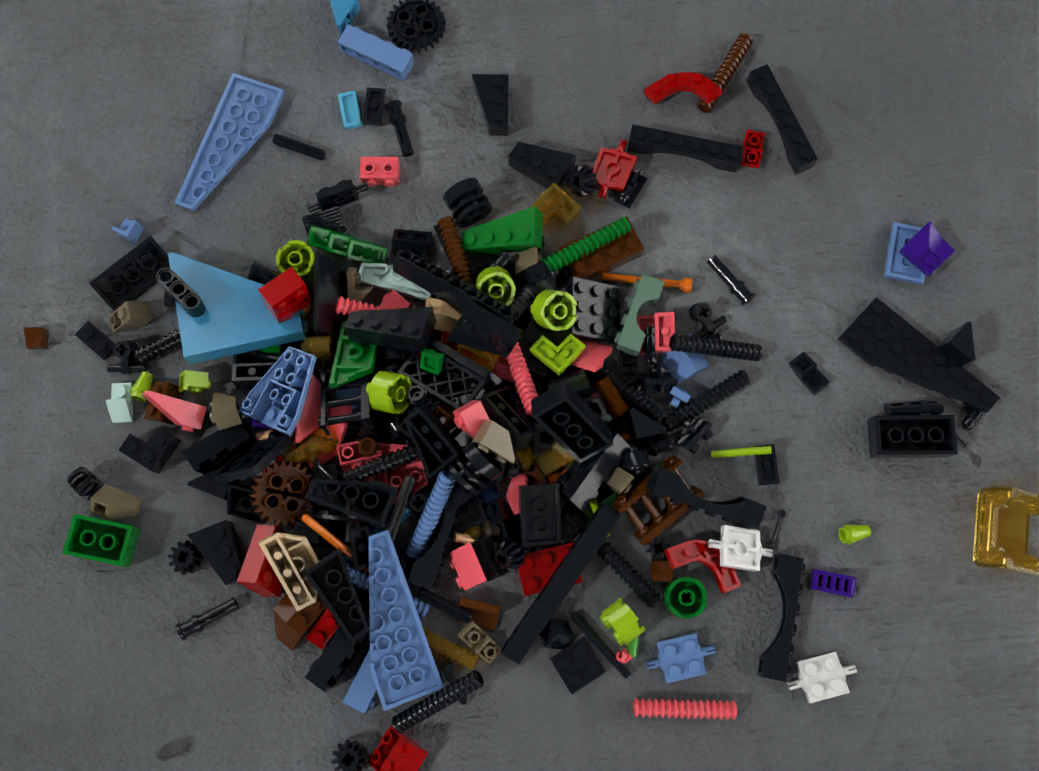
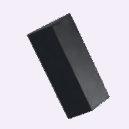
M150 235L89 282V284L115 311L126 301H132L157 281V272L160 269L170 268L168 254Z

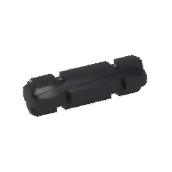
M648 326L645 327V353L647 354L645 355V362L651 365L656 364L655 327Z
M972 408L966 416L967 418L961 423V426L966 430L973 429L976 424L975 422L979 420L983 412Z

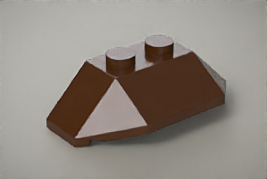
M286 593L274 607L276 638L291 651L295 649L327 609L320 596L318 595L315 603L296 611Z

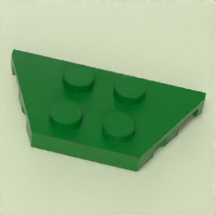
M342 321L329 381L331 388H336L374 372L378 346L350 342L344 329L346 321Z

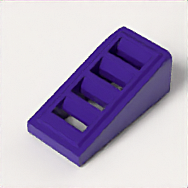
M812 569L809 589L853 598L857 578ZM819 575H823L821 587L818 586ZM828 577H831L829 588H826ZM836 579H839L838 590H835ZM845 581H847L846 592H844Z

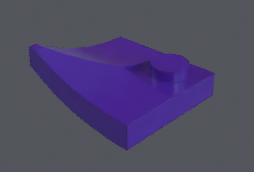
M929 221L901 248L899 253L929 277L956 250L942 238L932 222Z

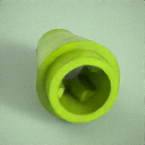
M142 372L130 390V397L137 401L146 402L143 391H151L153 375L148 372Z
M843 525V527L839 528L838 534L842 543L850 545L871 536V529L868 525Z

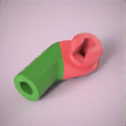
M639 637L630 642L626 648L617 652L616 659L619 662L627 663L637 656Z

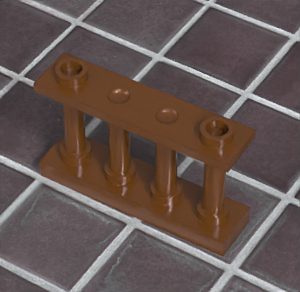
M674 455L664 459L660 467L679 474L691 492L701 499L705 497L701 489L694 485L690 487L678 470V467L683 464L681 459ZM651 473L627 493L617 497L616 501L612 504V507L618 512L622 513L625 511L637 528V531L632 535L643 546L648 544L690 509L686 503L682 502L681 505L670 502L669 497L664 496L668 504L659 512L647 495L649 489L646 486ZM639 498L652 514V519L646 524H643L631 507Z

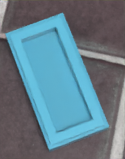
M356 91L337 94L344 129L363 127Z

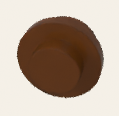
M365 437L359 441L358 451L364 457H372L378 451V444L375 439Z

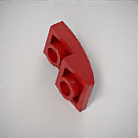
M746 130L740 166L759 169L765 133Z

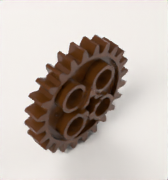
M280 460L279 466L274 462L271 464L272 468L269 466L264 468L265 472L260 475V478H253L256 485H251L250 488L254 489L255 492L249 494V496L255 498L250 504L257 505L254 512H261L259 518L264 519L267 517L266 522L269 524L274 519V525L278 526L281 521L283 526H287L288 520L291 524H295V518L301 521V514H307V507L313 508L312 504L309 503L310 501L305 499L311 484L309 479L312 474H305L307 470L305 467L299 470V463H295L293 466V462L288 460L285 465L284 460ZM277 475L280 479L279 484L273 486L271 480ZM297 479L299 486L296 490H293L291 484ZM266 488L300 494V497L266 492ZM270 496L275 498V503L272 506L267 505V499ZM293 499L295 505L291 510H288L287 503Z

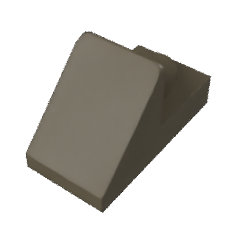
M349 267L346 271L348 298L350 301L353 299L356 302L362 301L372 290L373 286H358L361 284V275L357 273V267Z

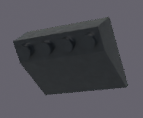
M315 252L313 330L322 342L338 343L342 321H347L349 317L348 314L336 313V305L340 296L344 299L348 298L346 275L348 269L345 264Z

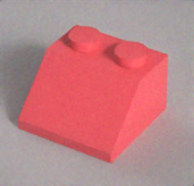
M471 542L449 553L450 558L447 560L451 569H456L458 576L455 579L460 589L464 588L467 591L487 582Z

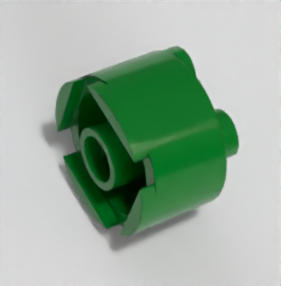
M676 578L669 582L664 590V605L675 617L684 619L697 617L705 610L707 605L706 589L695 578ZM682 594H688V596H687V599L689 600L688 602H687V601H683V602H682V599H683V597L681 596Z

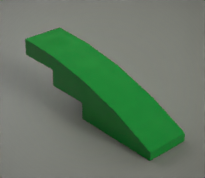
M314 225L310 226L306 242L307 245L323 248L327 252L344 255L346 258L366 263L384 264L388 251L387 247Z

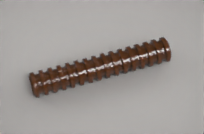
M746 33L739 34L722 65H720L711 80L722 89V93L753 44L752 37ZM720 96L708 104L700 99L697 107L704 113H711Z
M443 217L437 223L440 226L439 230L442 231L441 236L443 237V242H445L444 246L447 248L446 252L449 253L448 258L451 259L449 262L452 264V270H454L453 275L475 287V284H472L473 278H471L472 274L469 272L470 268L467 267L468 262L465 261L466 256H464L465 252L462 250L463 245L460 244L461 240L458 239L460 236L457 233L458 229L455 228L454 217Z

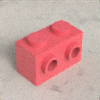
M361 157L360 179L362 184L367 182L368 187H375L376 185L394 187L395 185H400L399 158Z

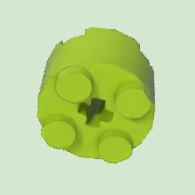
M288 241V244L278 249L276 265L281 273L292 267L304 282H310L314 279L315 275L314 252L303 241Z
M500 266L484 269L476 278L475 288L509 306L513 301L516 291L512 276ZM498 286L499 289L495 291V289H492V287Z
M547 289L537 295L531 305V313L536 323L543 328L555 331L567 330L577 319V302L567 292Z
M379 371L366 386L371 408L381 412L402 414L410 404V402H407L408 390L412 387L410 378L403 374Z
M618 598L601 612L600 619L607 629L612 628L614 631L613 637L620 646L623 644L627 646L642 634L645 628L643 625L638 626L639 623L637 621L639 619L626 603L622 605L623 600Z

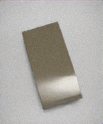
M472 620L458 633V636L489 665L501 653L502 648Z

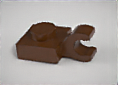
M535 461L532 462L535 468L534 471L530 472L526 466L523 467L526 475L534 477L535 482L533 484L547 483Z

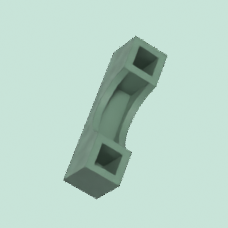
M645 274L642 275L641 280H636L633 290H636L635 297L630 296L627 305L630 308L628 315L624 314L621 325L624 326L622 332H617L614 340L617 343V350L638 357L646 334L637 324V313L645 306L657 304L665 281Z

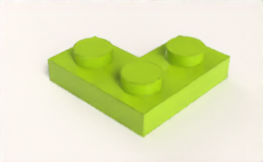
M570 334L557 347L542 335L529 350L531 354L560 376L585 350L586 345Z

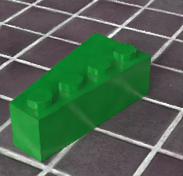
M536 206L467 229L462 232V250L471 256L498 254L502 250L506 253L523 252L533 247H537V250H542L543 213Z

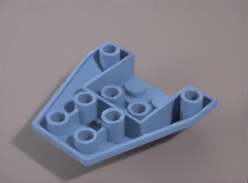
M289 346L249 392L239 411L291 437L302 417L317 357Z

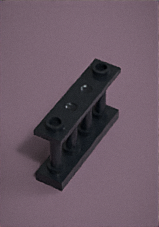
M325 358L321 359V367H318V374L321 379V416L318 417L319 428H323L326 436L330 435V425L354 421L363 422L366 430L374 429V410L371 408L369 394L366 392L368 382H371L373 379L372 373L336 388H331L329 381L332 367L329 368ZM356 387L361 389V393L358 396L330 400L331 391ZM354 404L361 406V410L358 413L330 417V408Z

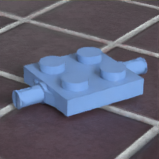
M695 632L656 641L657 659L646 661L648 670L660 667L666 683L706 674L704 656L715 654V648L713 645L702 648L699 645Z

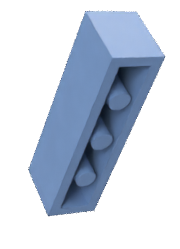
M347 25L337 42L340 52L405 81L414 65L413 54L409 50L400 49L392 42H385L375 34H368L357 26Z
M370 649L343 700V703L364 714L368 709L372 711L377 702L375 698L377 689L370 672Z

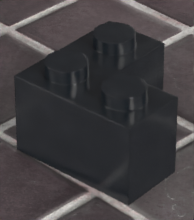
M157 427L148 442L129 434L118 451L148 470L159 474L181 440Z

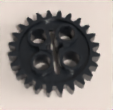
M399 0V7L393 5L394 11H389L390 17H387V29L389 30L388 33L389 37L392 38V42H396L398 48L402 45L404 49L410 48L411 53H413L414 49H417L418 53H420L421 48L427 52V46L434 48V42L439 44V38H443V32L446 31L444 12H441L440 6L436 7L435 1L430 3L429 0H405V3ZM411 11L415 15L417 25L419 26L420 32L423 37H420L418 34L416 24L413 22V17L410 13Z

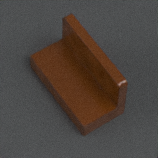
M608 376L591 386V388L598 387L607 401V413L612 420L621 416L629 409Z
M461 597L459 605L472 612V621L479 627L490 630L496 629L501 606Z

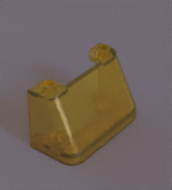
M985 487L980 490L977 497L973 561L977 566L1039 576V558L1027 555L1030 516L1039 515V494L1015 487Z

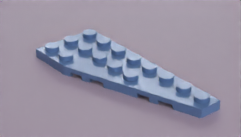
M232 73L176 198L175 204L177 206L194 212L271 126L285 94L283 89Z
M389 530L369 536L370 672L383 710L386 711L444 687Z

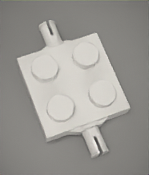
M723 525L721 526L720 541L712 539L708 541L710 543L708 545L709 548L719 549L721 567L757 572L760 571L761 557L773 556V553H771L773 552L772 549L762 548L760 531Z
M832 652L795 662L799 672L798 679L787 682V685L796 684L788 687L789 690L802 688L808 703H814L850 693L846 683V675L857 673V669L850 670L856 668L854 664L843 667L839 662L837 653Z

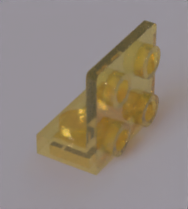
M330 425L329 436H326L323 428L320 429L318 426L297 444V449L285 456L287 461L312 463L321 454L331 451L333 446L339 443L332 425Z

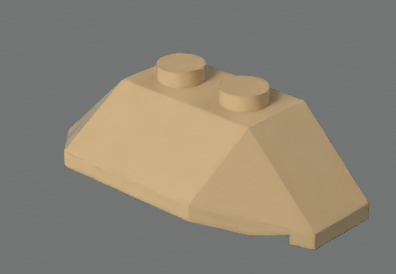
M277 532L259 541L258 544L296 611L315 603L318 593L304 572L319 562V559L305 536Z

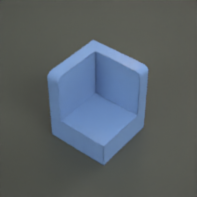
M125 218L119 229L112 226L111 230L119 237L136 244L144 227L134 219L131 221Z

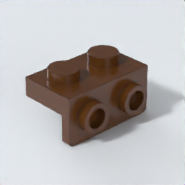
M154 381L151 388L152 392L182 399L183 393H179V386L172 383ZM148 401L144 419L174 425L168 417Z

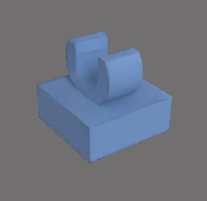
M673 386L670 393L674 397L670 404L677 408L681 400L687 403L691 394L678 386Z

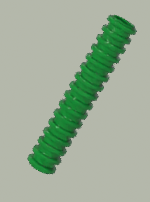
M621 217L620 220H615V223L611 222L610 226L606 225L604 229L600 228L599 232L594 231V234H589V237L585 236L583 240L579 239L578 243L573 242V245H568V248L564 247L562 251L558 250L557 254L553 253L551 257L547 256V259H541V261L544 260L551 273L552 271L556 272L558 268L562 269L563 265L567 266L568 263H573V260L577 261L578 257L583 258L584 254L588 255L589 252H594V249L598 250L599 246L603 247L605 243L609 244L610 241H615V238L619 239L620 235L624 236L626 232L630 233V223L625 217Z

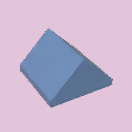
M682 351L658 353L665 367L669 368V374H671L673 379L678 380V384L710 367L704 355L699 353H685Z

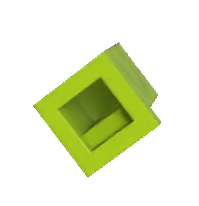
M189 370L181 372L179 376V393L189 390V393L198 394L203 390H209L211 386V379L208 378L209 372Z

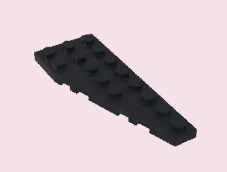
M877 297L838 338L840 342L868 365L882 368L885 372L901 376L904 380L928 390L937 391L947 398L961 401L964 405L983 413L989 412L1001 398Z

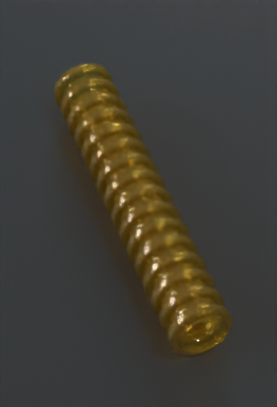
M427 627L423 628L430 650L433 649L434 653L439 652V655L446 656V659L450 658L451 662L456 661V664L463 665V668L467 667L468 671L473 669L479 658L478 654L474 655L472 654L473 651L468 652L467 648H461L460 644L457 646L455 645L456 642L451 643L450 639L446 640L444 636L440 637L439 633L434 634L433 630L429 631Z

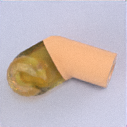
M472 526L464 534L454 532L452 541L464 545L469 542L474 543L479 538L481 529L478 526Z

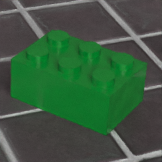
M74 514L62 554L122 567H130L141 528Z

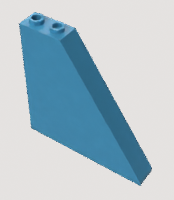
M173 252L168 253L170 269L199 295L205 305L203 315L192 317L175 301L183 356L189 365L306 339L305 332L308 331L306 320L302 319V314H305L304 309L299 310L289 320L279 324L266 308L258 291L259 288L264 286L263 284Z

